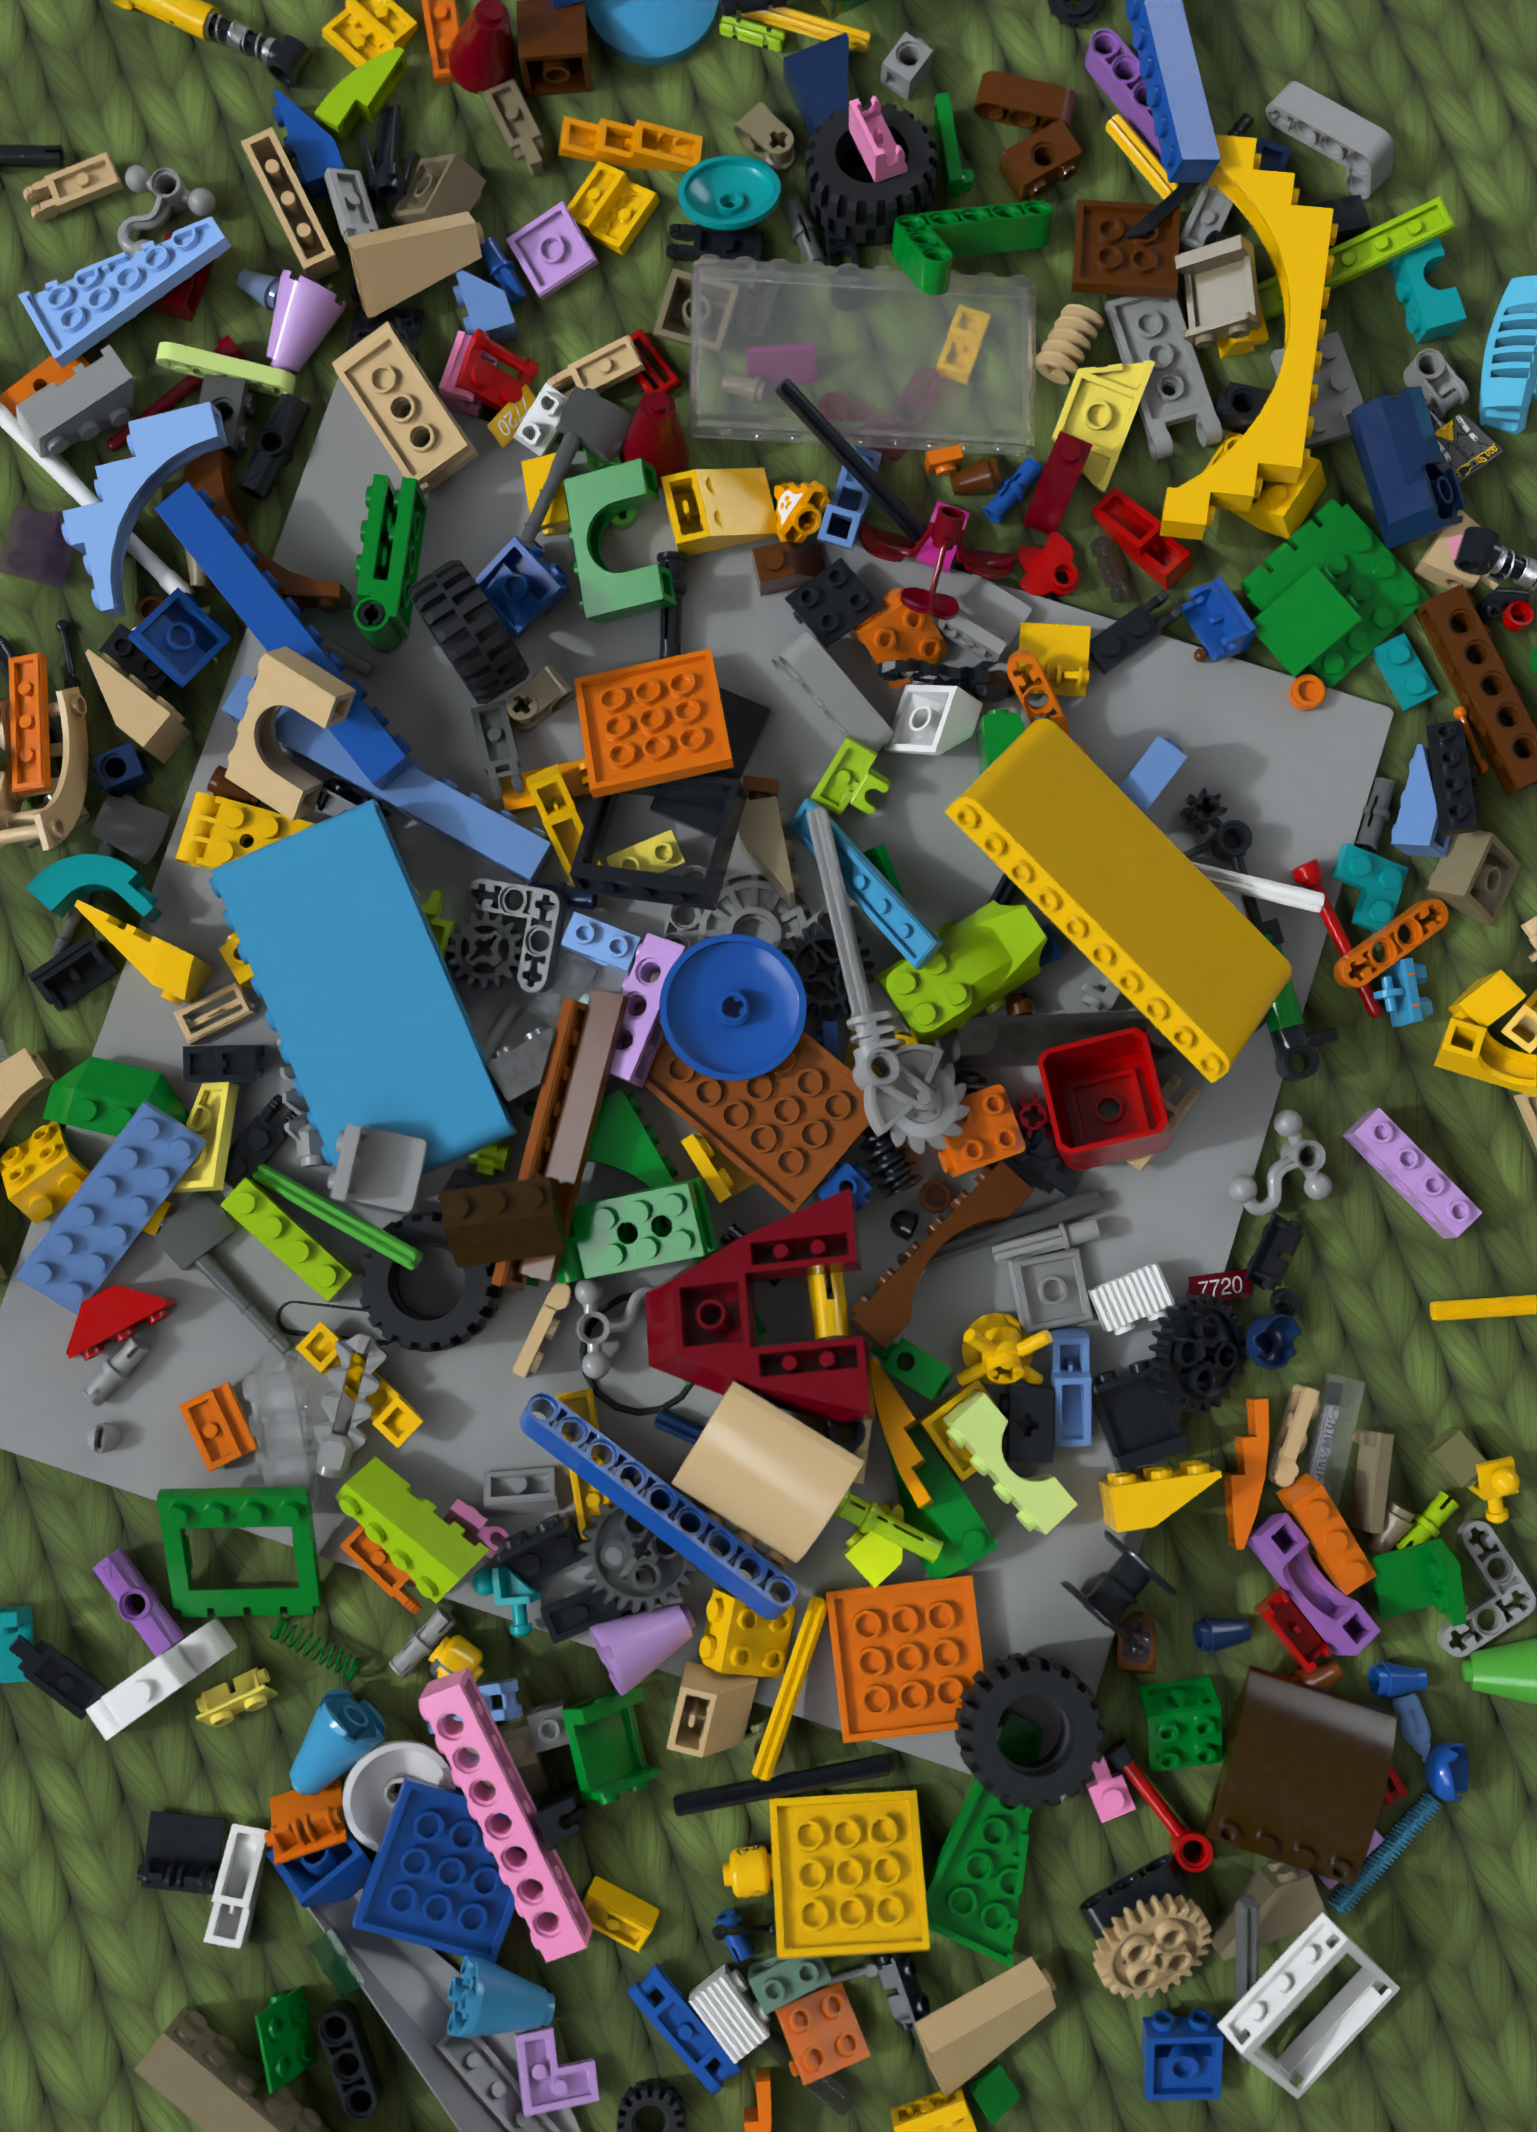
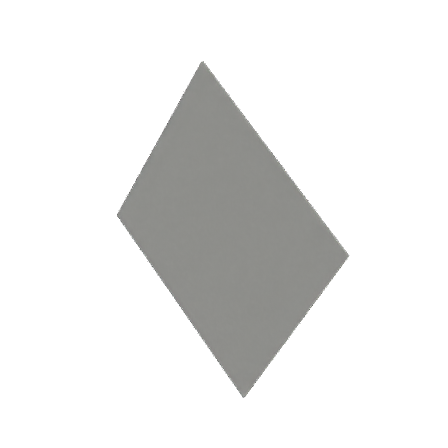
M338 378L272 561L291 572L315 580L341 583L352 595L350 609H338L335 613H327L317 608H304L303 614L298 618L307 626L311 623L319 633L375 665L369 677L345 663L346 669L342 673L349 682L355 678L368 694L364 701L371 709L377 706L390 721L386 726L393 737L399 734L412 749L407 755L428 769L425 774L436 780L439 776L451 780L458 785L456 791L467 797L470 792L482 797L489 803L487 808L499 814L501 809L505 810L502 798L495 800L489 775L487 776L484 770L471 714V708L487 704H478L416 607L413 605L409 639L402 638L399 646L388 653H380L371 648L354 620V608L360 601L356 595L359 576H356L355 562L357 555L363 552L364 542L360 538V528L362 521L368 518L369 508L365 504L367 486H372L374 474L389 476L395 490L401 489L402 477L404 476L340 378ZM411 409L405 413L404 417L410 413ZM450 410L479 456L424 495L428 509L417 581L450 560H460L475 580L514 536H521L525 527L524 523L528 521L530 516L521 461L540 457L514 438L503 449L487 427L490 422ZM430 437L424 441L423 447L428 444ZM553 442L545 455L556 453L560 444ZM577 450L570 465V478L591 472L585 454L582 451ZM662 487L658 488L659 502L637 507L638 517L633 527L627 530H617L610 524L607 525L602 537L601 551L604 562L611 572L622 573L658 563V553L677 551ZM628 510L618 514L620 516V519H625L627 517L626 512ZM820 527L803 541L805 544L820 545L826 568L839 558H842L880 603L883 602L882 598L885 594L896 588L918 587L930 590L935 569L916 562V557H905L902 562L883 560L869 554L863 548L860 539H857L852 551L826 544L817 540ZM541 530L535 538L545 550V553L542 555L543 559L549 565L552 563L557 564L568 575L565 583L571 590L549 614H542L520 638H514L510 634L530 672L526 680L488 703L491 704L502 700L507 702L511 693L519 689L540 669L548 665H552L575 692L572 700L565 707L550 715L536 728L530 731H521L512 725L521 767H519L520 773L585 759L574 678L659 660L661 609L603 624H598L585 618L579 605V597L582 595L580 581L574 572V562L576 561L575 549L570 542L568 532L544 536L543 530ZM778 536L688 556V562L684 564V583L688 586L685 596H682L681 655L711 648L719 687L771 709L743 775L779 779L778 808L786 809L789 823L805 799H811L813 791L845 738L796 681L790 682L779 673L771 662V657L796 634L802 632L809 633L819 642L890 728L892 727L905 685L915 684H911L909 681L899 689L890 688L887 682L884 681V678L878 676V666L866 645L854 640L850 633H847L831 646L825 648L805 623L800 625L793 616L795 611L784 599L798 588L760 596L752 563V549L780 543ZM952 568L949 569L948 573L941 571L936 593L946 594L957 599L972 575ZM990 581L1032 607V612L1026 620L1027 623L1091 626V640L1116 622L1113 619L1040 596L1030 595L1027 592ZM930 614L932 620L934 621V623H935V625H936V627H937V626H938L939 619L933 617V616ZM248 627L151 891L159 900L155 906L163 914L154 923L142 916L138 927L143 932L155 936L214 967L197 1000L237 981L218 949L226 944L225 939L236 931H231L224 919L223 911L227 909L222 897L218 898L211 888L209 878L213 877L212 871L181 863L175 860L196 792L214 795V793L207 790L210 778L219 765L225 768L228 767L227 758L230 751L234 748L239 734L237 732L238 723L231 720L221 708L242 673L253 679L258 675L257 667L259 660L267 652ZM1020 631L999 663L1007 664L1009 656L1018 650ZM941 634L948 647V653L933 665L942 663L956 668L964 666L972 668L984 660ZM1163 635L1154 639L1105 675L1089 656V682L1086 688V697L1056 696L1068 720L1069 738L1077 743L1082 741L1087 746L1094 763L1118 788L1158 735L1163 739L1170 738L1182 747V753L1188 757L1145 812V815L1181 852L1206 843L1208 838L1217 830L1209 825L1208 832L1205 835H1201L1200 829L1195 827L1187 830L1186 827L1189 824L1187 816L1183 817L1180 815L1183 809L1191 807L1186 803L1185 799L1189 794L1194 795L1198 799L1199 793L1203 788H1206L1207 795L1215 796L1220 793L1221 797L1218 800L1220 806L1227 808L1228 811L1224 815L1217 816V818L1221 820L1222 824L1229 820L1242 821L1249 826L1252 832L1253 840L1251 846L1247 849L1246 856L1243 857L1248 875L1302 888L1301 883L1296 884L1291 870L1306 862L1317 859L1323 870L1321 873L1323 880L1320 883L1333 909H1335L1342 882L1331 878L1341 845L1347 843L1354 845L1363 810L1369 797L1393 718V710L1387 706L1325 687V698L1316 709L1308 712L1299 711L1291 705L1288 699L1289 687L1296 677L1233 657L1214 662L1209 653L1204 662H1197L1194 659V652L1201 647ZM931 680L929 683L921 685H934V681ZM970 690V691H965V692H967L968 694H970L971 696L974 697V695H973V693H972V690ZM1014 693L1012 698H1006L999 702L977 699L983 705L973 736L941 755L891 753L884 750L885 746L879 750L870 768L891 781V785L885 793L877 789L867 791L868 796L877 804L873 815H869L850 804L851 801H849L841 816L817 803L823 809H827L828 816L862 853L877 845L885 844L905 900L933 931L950 920L957 924L987 905L1004 873L990 858H987V855L944 811L980 776L976 732L983 715H988V712L994 709H1008L1009 713L1020 714L1025 729L1031 725L1017 693ZM1029 694L1028 702L1035 707L1043 706L1048 701V695ZM521 707L518 709V712L523 711L525 714H527L530 712V709L525 710L523 707ZM1050 713L1043 715L1045 719L1051 720ZM280 747L291 762L322 782L332 780L333 778L338 779ZM510 770L498 773L499 777L511 775ZM352 786L351 791L362 797L367 795ZM619 793L599 857L602 866H609L606 860L607 856L671 829L685 863L661 873L680 876L685 868L692 865H700L708 870L717 835L715 838H712L651 812L650 806L654 799L652 796ZM592 796L574 800L584 824L593 800ZM262 801L258 805L259 808L279 813ZM385 804L382 805V808L391 812V815L386 817L385 820L410 880L419 892L418 899L420 903L428 902L434 890L441 891L444 894L445 900L440 919L455 923L453 933L459 934L461 932L457 924L459 921L464 922L466 925L471 923L470 914L472 913L478 920L483 919L484 911L472 908L466 899V891L472 881L484 878L525 886L529 884ZM316 805L313 813L299 819L317 824L331 818V816L318 810V805ZM1203 806L1197 809V811L1204 813V818L1210 815V812L1204 811ZM537 808L513 813L520 820L518 825L529 831L534 826L547 833ZM790 829L783 830L784 839L792 840L795 861L789 862L791 872H798L800 887L813 904L817 913L824 906H827L817 860ZM738 831L725 876L737 871L758 870L743 853ZM1224 834L1225 844L1230 848H1238L1236 837L1231 834ZM247 839L244 843V847H251L253 845L254 839ZM1210 850L1188 857L1192 862L1232 871L1230 862L1218 860ZM554 851L536 883L559 885L560 882H566L568 886H575L574 883H570L556 851ZM693 873L688 876L693 878L705 879L703 875L699 873ZM751 877L737 878L728 883L732 885L740 881L751 880ZM758 877L759 881L768 882L766 878ZM1018 887L1008 906L1025 904L1040 927L1050 924L1064 956L1062 959L1040 967L1042 972L1004 998L1007 1002L1012 994L1026 993L1034 1001L1037 1013L1028 1019L1011 1022L1006 1011V1005L990 1015L985 1010L974 1017L977 1023L968 1030L959 1034L955 1029L929 1045L944 1051L939 1061L941 1068L951 1062L957 1075L962 1070L976 1071L981 1074L980 1077H986L988 1087L996 1084L1002 1085L1012 1110L1018 1112L1020 1108L1016 1101L1019 1098L1028 1104L1032 1096L1037 1095L1038 1104L1042 1106L1047 1104L1037 1059L1044 1049L1136 1027L1147 1034L1161 1089L1174 1074L1182 1078L1180 1087L1167 1101L1177 1106L1185 1093L1193 1088V1086L1201 1091L1195 1103L1185 1113L1186 1117L1172 1133L1174 1140L1167 1151L1158 1152L1143 1172H1140L1125 1160L1078 1172L1067 1166L1063 1174L1079 1183L1072 1196L1069 1197L1055 1188L1051 1194H1048L1025 1182L1034 1191L1007 1218L1010 1219L1083 1194L1099 1191L1104 1201L1103 1209L1062 1222L1063 1225L1091 1219V1217H1095L1101 1236L1100 1240L1096 1239L1070 1246V1250H1080L1087 1290L1149 1264L1158 1263L1175 1301V1304L1171 1306L1176 1307V1298L1186 1299V1295L1189 1293L1188 1277L1224 1272L1244 1208L1242 1203L1236 1202L1229 1195L1228 1187L1230 1181L1239 1175H1248L1253 1179L1283 1080L1275 1068L1276 1054L1267 1024L1265 1023L1251 1036L1229 1071L1217 1081L1211 1083L1122 992H1120L1115 1004L1109 1011L1102 1008L1101 1012H1098L1082 1003L1083 998L1077 995L1084 983L1103 992L1104 989L1098 987L1104 976L1103 972ZM1218 889L1246 917L1240 895ZM480 891L479 898L483 900L498 901L499 894L487 891ZM515 891L510 895L509 905L514 911L520 909L523 905L524 897L520 891ZM846 892L856 937L862 938L859 950L863 948H869L870 954L862 959V962H874V969L865 971V974L876 976L904 958V956L895 946L891 945L890 940ZM795 894L797 903L799 905L804 904L801 898ZM598 895L595 910L567 907L561 942L574 911L641 937L642 942L647 933L661 937L671 905ZM1256 898L1263 922L1278 918L1285 941L1281 944L1284 957L1292 967L1291 980L1301 1013L1303 1014L1328 930L1319 912L1316 913ZM542 905V909L547 911L553 910L554 905ZM681 907L675 913V920L681 925H689L695 919V911L690 907ZM809 912L804 914L806 920L811 918ZM490 913L492 920L494 921L499 914ZM829 913L825 914L821 919V924L827 931H829L831 925ZM503 915L505 918L504 926L513 922L516 929L512 935L521 934L524 939L527 919ZM539 920L538 925L552 927L551 922ZM758 920L744 922L736 932V934L753 936L770 943L771 934L769 928ZM484 928L477 930L479 934H490L495 929ZM540 932L535 938V947L540 952L546 950L549 946L550 938L546 932ZM451 939L450 946L455 945V941L453 939ZM467 940L463 947V958L469 954V942ZM672 940V941L675 942V943L684 945V944H683L681 941H679V940ZM523 941L517 944V947L522 948ZM508 942L503 948L502 959L505 962L509 955ZM485 944L479 948L482 955L490 957L493 954L490 947L485 946ZM560 944L554 982L548 991L544 993H531L523 990L518 982V969L512 968L510 971L515 978L513 981L503 977L501 978V988H498L494 982H490L488 990H483L480 981H477L476 985L472 988L467 984L468 975L461 980L455 975L460 967L452 968L448 963L455 955L448 953L447 959L444 958L480 1046L510 1000L523 1007L493 1053L508 1045H511L512 1049L525 1042L523 1037L536 1028L542 1027L544 1031L551 1028L555 1032L564 998L578 1001L586 991L590 994L592 989L622 994L621 987L626 978L624 974L564 951ZM819 946L828 957L832 958L831 951L828 948ZM517 956L516 960L520 962L521 956ZM533 956L532 961L545 963L546 958ZM128 959L126 960L92 1057L163 1073L184 1108L190 1114L201 1085L216 1082L183 1083V1046L265 1045V1055L260 1057V1069L264 1070L263 1077L257 1078L255 1082H232L239 1085L230 1147L252 1120L261 1114L264 1107L274 1096L279 1094L283 1097V1093L293 1088L292 1083L284 1080L280 1075L279 1069L286 1065L277 1045V1039L280 1036L277 1031H273L270 1028L265 1017V1011L268 1010L263 997L259 998L253 988L248 990L243 987V990L248 996L249 1003L254 1008L256 1014L194 1045H189L173 1012L191 1003L183 1000L179 1006L160 997L163 990L152 985ZM481 968L475 972L488 974L496 970L494 968ZM660 969L651 975L650 983L657 980L661 973ZM531 972L530 979L541 981L542 974ZM843 973L838 976V981L844 995L847 993ZM874 978V982L868 984L873 1009L875 1012L895 1010ZM821 986L804 989L807 994L814 998L819 997L822 992ZM827 992L824 1000H832V996ZM234 993L185 1017V1019L189 1022L238 997ZM847 1003L850 1014L847 1017H844L840 1008L835 1009L836 1019L834 1021H837L838 1055L839 1061L843 1064L851 1033L846 1023L852 1015L850 1003ZM242 1005L191 1030L192 1034L243 1009ZM811 1007L809 1014L806 1016L803 1031L816 1041V1030H823V1021H830L828 1010H823L821 1020H815L816 1009ZM900 1017L892 1021V1025L903 1028L898 1034L913 1037ZM492 1056L487 1061L488 1063L493 1060ZM612 1076L608 1077L603 1098L620 1088L624 1090L626 1095L633 1092L643 1110L637 1114L643 1126L651 1124L660 1140V1143L655 1145L661 1158L668 1155L678 1174L672 1177L673 1180L679 1182L702 1177L718 1248L726 1245L720 1241V1238L723 1234L727 1233V1229L733 1223L737 1224L743 1232L749 1234L793 1214L757 1182L725 1203L720 1204L681 1143L686 1137L691 1134L697 1135L699 1132L644 1085L641 1088ZM499 1088L518 1133L505 1139L503 1144L511 1145V1155L506 1171L496 1170L495 1178L476 1173L477 1165L469 1164V1155L421 1176L415 1206L409 1212L362 1202L352 1203L351 1201L330 1198L332 1189H328V1179L334 1166L302 1168L301 1159H297L296 1141L289 1134L287 1135L288 1139L266 1165L383 1230L389 1223L397 1222L402 1219V1216L411 1213L419 1214L432 1211L442 1213L441 1202L438 1200L439 1192L444 1189L456 1168L467 1172L487 1185L517 1181L534 1116H527L524 1113V1106L527 1103L518 1108L508 1103ZM539 1096L530 1100L529 1102H533L537 1105ZM304 1097L303 1103L306 1111L305 1121L307 1125L310 1124L307 1118V1112L310 1111V1108ZM1112 1101L1105 1102L1100 1107L1099 1114L1103 1118L1112 1119L1118 1115L1120 1106ZM283 1103L282 1108L269 1123L278 1129L279 1124L292 1110ZM1030 1109L1029 1112L1023 1114V1118L1029 1121L1028 1126L1032 1127L1035 1122L1040 1121V1117L1034 1115V1109ZM1047 1109V1117H1050L1049 1110ZM1045 1123L1043 1125L1044 1128L1053 1132L1052 1123ZM66 1125L64 1131L70 1152L90 1172L117 1138L116 1136ZM1020 1129L1022 1136L1025 1137L1026 1132ZM1034 1131V1132H1033L1030 1141H1032V1139H1033V1137H1034V1135H1035V1133H1036L1037 1131ZM860 1137L838 1164L842 1166L847 1162L852 1167L858 1162L872 1177L867 1182L872 1187L867 1192L872 1199L857 1212L862 1270L843 1272L849 1320L855 1314L850 1308L865 1293L871 1298L880 1288L875 1282L889 1267L894 1271L899 1268L897 1256L902 1254L914 1241L921 1245L929 1236L925 1229L939 1215L945 1219L954 1210L949 1205V1209L944 1210L943 1213L931 1214L925 1211L920 1206L918 1198L923 1184L928 1183L929 1180L936 1179L946 1182V1185L951 1188L953 1193L952 1200H954L963 1189L970 1193L978 1185L974 1178L985 1166L951 1179L949 1172H944L939 1162L938 1152L941 1150L934 1149L925 1144L924 1153L918 1154L909 1146L905 1139L903 1144L898 1147L911 1149V1152L904 1158V1161L917 1162V1165L910 1171V1174H922L924 1178L917 1185L884 1199L891 1192L890 1189H878V1185L885 1177L872 1176V1171L879 1164L866 1163V1158L873 1151H861L860 1145L867 1138ZM1059 1152L1056 1157L1061 1159L1060 1162L1066 1165ZM587 1161L576 1203L650 1187L626 1172ZM992 1163L990 1165L994 1168L997 1164ZM845 1180L840 1184L841 1192L849 1188L853 1191V1184L850 1181ZM825 1181L819 1185L799 1211L822 1201L815 1192ZM224 1182L223 1190L202 1192L220 1206L234 1189ZM264 1187L282 1203L284 1209L297 1223L325 1246L335 1251L362 1276L363 1266H360L363 1255H368L371 1247ZM194 1192L169 1193L165 1200L174 1203L169 1215H173ZM67 1203L37 1225L33 1221L31 1222L0 1307V1449L157 1501L156 1497L160 1489L309 1486L317 1555L360 1570L363 1569L340 1548L342 1542L360 1524L354 1517H349L342 1511L335 1495L350 1478L375 1456L411 1485V1494L415 1498H427L436 1505L437 1516L442 1520L454 1502L460 1499L465 1504L474 1507L480 1515L487 1519L484 1526L503 1528L509 1535L507 1538L525 1529L528 1535L536 1532L535 1527L539 1525V1522L557 1513L560 1514L561 1518L571 1515L579 1532L569 1468L529 1438L521 1430L519 1423L530 1397L536 1393H548L557 1399V1394L590 1388L582 1373L579 1351L582 1341L578 1338L575 1331L578 1318L584 1314L583 1304L575 1296V1287L580 1280L568 1282V1285L571 1286L570 1288L573 1289V1298H570L571 1302L568 1308L558 1311L555 1318L561 1321L552 1341L545 1339L540 1349V1352L544 1353L545 1356L537 1373L530 1372L527 1378L514 1374L512 1369L548 1293L552 1291L553 1285L557 1284V1280L554 1283L539 1279L538 1287L525 1285L524 1291L503 1287L502 1298L498 1299L496 1305L498 1309L494 1317L490 1318L486 1323L487 1327L480 1334L473 1336L470 1341L461 1346L435 1352L407 1350L401 1348L400 1344L396 1342L380 1346L388 1352V1357L376 1369L399 1391L425 1422L400 1449H397L372 1424L374 1421L368 1418L358 1424L368 1436L366 1443L353 1452L345 1477L330 1478L316 1472V1459L320 1445L313 1433V1428L316 1423L329 1419L320 1402L323 1395L335 1391V1387L328 1381L325 1373H320L296 1349L297 1345L305 1337L289 1335L282 1331L281 1333L293 1344V1347L282 1355L271 1343H268L267 1338L244 1314H241V1311L233 1302L223 1295L195 1265L188 1270H181L153 1240L155 1236L144 1231L139 1233L94 1295L115 1284H126L174 1298L177 1306L167 1310L170 1316L151 1326H149L148 1322H145L135 1328L137 1334L134 1337L141 1341L132 1350V1354L143 1344H146L150 1352L129 1372L130 1378L124 1384L119 1383L103 1401L101 1406L91 1403V1400L100 1392V1389H97L86 1399L82 1394V1390L102 1371V1364L107 1359H112L129 1339L121 1343H117L115 1339L103 1345L105 1351L102 1354L87 1361H84L83 1357L68 1358L66 1350L78 1315L14 1277ZM220 1206L231 1219L237 1231L209 1254L278 1329L279 1327L276 1323L277 1311L288 1301H304L362 1308L359 1298L363 1297L362 1287H358V1279L337 1302H326ZM909 1210L920 1215L910 1241L897 1237L890 1227L891 1218L898 1211ZM665 1217L666 1224L672 1229L670 1219ZM994 1223L982 1224V1225H979V1226H976V1227L967 1229V1230H965V1231H963V1232H961V1233H959V1234H957V1235H960V1234H963V1233H966V1232H969V1231H973V1230H976V1229H979V1228H982V1227H985V1226H988V1225H991V1224H994ZM1057 1223L1011 1239L1057 1228L1059 1226ZM632 1224L634 1233L638 1235L637 1228ZM992 1245L925 1266L917 1282L912 1301L910 1323L893 1341L899 1343L903 1337L955 1372L938 1401L934 1403L885 1371L917 1421L963 1387L959 1384L956 1375L958 1372L966 1369L960 1349L962 1336L970 1323L982 1315L994 1312L1008 1314L1019 1320L1008 1263L996 1264L992 1254ZM438 1247L423 1248L418 1250L422 1253L423 1259L416 1269L410 1270L403 1265L401 1267L398 1281L400 1295L404 1303L412 1311L420 1315H442L456 1306L463 1295L465 1288L464 1270L462 1267L457 1268L452 1253ZM1062 1248V1249L1054 1250V1251H1051V1252H1047V1253H1043V1254H1039V1255H1035V1256H1041V1255H1046V1254H1051V1253H1057V1252H1062V1251H1066V1250H1065V1248ZM693 1258L594 1277L600 1281L604 1290L603 1297L598 1302V1309L621 1294L633 1293L638 1288L646 1285L658 1286L693 1264ZM824 1274L825 1287L827 1288L826 1274ZM807 1276L782 1279L775 1288L769 1281L753 1282L755 1313H757L767 1331L761 1335L764 1343L757 1347L815 1341ZM628 1301L621 1302L603 1315L607 1319L622 1317ZM1091 1301L1090 1306L1093 1320L1055 1327L1086 1328L1090 1337L1089 1372L1092 1377V1384L1096 1383L1094 1379L1096 1375L1115 1370L1116 1375L1130 1371L1129 1364L1154 1358L1156 1352L1148 1349L1149 1345L1157 1344V1338L1153 1336L1152 1330L1160 1331L1162 1328L1158 1319L1148 1321L1147 1316L1133 1321L1135 1328L1125 1333L1115 1335L1113 1330L1109 1332L1103 1331ZM645 1302L642 1304L636 1323L630 1329L619 1333H609L607 1339L602 1342V1351L609 1357L611 1366L607 1375L594 1380L599 1389L616 1403L637 1409L660 1406L679 1395L686 1386L684 1380L649 1367ZM291 1303L284 1307L280 1315L282 1324L291 1330L311 1332L320 1321H323L340 1336L353 1337L359 1332L372 1334L376 1340H387L381 1336L383 1332L378 1327L373 1328L367 1318L370 1317L368 1312ZM588 1318V1319L584 1322V1324H583V1332H584V1330H585L586 1325H587L588 1322L591 1320V1318ZM600 1320L592 1329L590 1339L597 1338L601 1334L602 1323ZM849 1322L851 1337L863 1336ZM1043 1330L1030 1332V1334L1033 1336ZM866 1339L869 1344L870 1361L876 1357L883 1367L886 1362L870 1352L873 1344ZM1049 1344L1033 1352L1030 1367L1040 1372L1044 1377L1042 1384L1038 1387H1050ZM361 1354L367 1360L369 1354ZM907 1356L902 1360L901 1367L908 1371L914 1366L915 1360ZM1022 1378L1005 1385H992L980 1381L998 1408L1000 1393L1006 1394V1385L1033 1386ZM230 1382L260 1448L208 1472L178 1405L223 1383ZM694 1384L684 1400L667 1410L705 1427L724 1396ZM345 1393L342 1395L334 1430H343L348 1433L355 1403ZM594 1395L600 1432L670 1485L694 1445L656 1428L654 1421L658 1413L635 1416L615 1411ZM1091 1400V1446L1054 1447L1053 1444V1463L1008 1462L1004 1459L1010 1470L1017 1476L1028 1477L1042 1472L1054 1476L1078 1504L1047 1535L1035 1529L1030 1532L1020 1523L1016 1517V1514L1019 1512L1012 1502L1006 1504L995 1493L992 1487L996 1483L988 1474L982 1476L976 1471L961 1482L957 1480L950 1470L999 1546L970 1566L951 1575L972 1574L984 1672L990 1669L989 1662L997 1658L1001 1661L1008 1660V1654L1020 1653L1023 1656H1028L1030 1653L1039 1654L1047 1659H1053L1080 1677L1083 1683L1089 1686L1096 1696L1115 1632L1095 1618L1060 1583L1062 1581H1069L1087 1596L1103 1578L1100 1575L1103 1572L1107 1573L1122 1555L1105 1539V1529L1130 1550L1132 1549L1135 1553L1139 1554L1146 1528L1117 1533L1105 1525L1098 1480L1108 1479V1472L1118 1470L1115 1469ZM874 1403L875 1419H872L864 1484L852 1483L849 1488L852 1494L869 1503L876 1501L881 1506L888 1502L891 1506L897 1501L901 1505L884 1439V1432L876 1403ZM1173 1407L1177 1421L1179 1422L1182 1409ZM780 1409L797 1420L798 1413ZM533 1412L536 1417L546 1419L542 1413ZM1024 1414V1420L1017 1421V1427L1023 1429L1024 1434H1027L1028 1427L1034 1426V1421L1029 1419L1027 1414ZM110 1423L120 1433V1441L117 1447L105 1453L95 1452L87 1442L89 1431L97 1424ZM99 1429V1447H101V1438L104 1429ZM1168 1457L1130 1469L1129 1473H1135V1475L1144 1474V1467L1166 1465ZM557 1466L559 1511L487 1516L483 1505L484 1472ZM621 1479L624 1485L633 1487L629 1480ZM903 1512V1522L906 1523V1519ZM632 1516L626 1518L625 1525L629 1532L633 1534L642 1532L643 1525ZM831 1517L809 1550L792 1568L785 1566V1568L775 1566L791 1578L797 1587V1598L792 1604L795 1607V1616L784 1673L779 1678L752 1676L758 1678L753 1702L771 1708L774 1707L812 1596L826 1600L825 1590L871 1585L843 1552L848 1547L844 1543L845 1540L859 1528L841 1517L836 1519ZM291 1526L237 1527L238 1529L293 1547ZM650 1530L645 1538L634 1547L635 1553L620 1573V1577L628 1574L634 1563L641 1556L645 1555L643 1550L654 1535ZM657 1538V1550L664 1555L672 1554L673 1548L662 1539ZM586 1539V1540H583V1542H584V1543H587V1542H590V1540H589V1539ZM491 1540L493 1544L499 1547L494 1557L484 1556L444 1598L513 1621L512 1605L495 1606L494 1593L489 1596H482L476 1593L472 1587L473 1575L479 1569H492L503 1563H509L508 1559L500 1563L498 1562L496 1555L503 1547L495 1540ZM710 1546L711 1551L715 1555L722 1556L717 1548ZM755 1546L753 1547L754 1551L765 1558L767 1553ZM615 1547L606 1548L605 1558L608 1563L620 1565L623 1560L621 1551ZM902 1547V1563L880 1584L931 1577L917 1555ZM581 1560L529 1585L534 1590H542V1598L527 1604L528 1622H532L533 1628L548 1632L540 1611L541 1607L598 1583L596 1578L592 1580L584 1579L591 1571L590 1566H581L579 1563ZM698 1567L696 1572L684 1574L691 1582L689 1586L683 1587L677 1584L681 1596L675 1599L667 1593L668 1605L677 1603L681 1609L687 1606L696 1623V1627L691 1629L693 1637L656 1668L682 1678L686 1661L702 1664L698 1662L700 1656L699 1644L704 1636L707 1604L711 1600L713 1588L725 1589ZM646 1568L637 1569L640 1577L637 1582L644 1587L651 1586L653 1582L652 1573ZM740 1569L741 1574L745 1578L752 1580L747 1571ZM410 1579L405 1583V1585L417 1588L416 1584ZM770 1592L771 1597L775 1601L781 1602L777 1594ZM655 1600L654 1609H655V1608L662 1607V1606L658 1603V1601ZM644 1604L640 1606L637 1613L647 1611ZM632 1609L623 1612L621 1617L636 1613H633ZM827 1611L793 1715L842 1731ZM590 1630L568 1638L569 1640L595 1648ZM1041 1695L1023 1696L1012 1702L1004 1710L999 1719L997 1729L1006 1710L1039 1725L1043 1729L1039 1760H1041L1053 1750L1059 1739L1061 1731L1060 1712L1052 1701ZM955 1730L869 1740L971 1774V1771L964 1764L960 1755L961 1748L956 1743ZM1065 1795L1060 1797L1061 1801L1064 1800Z

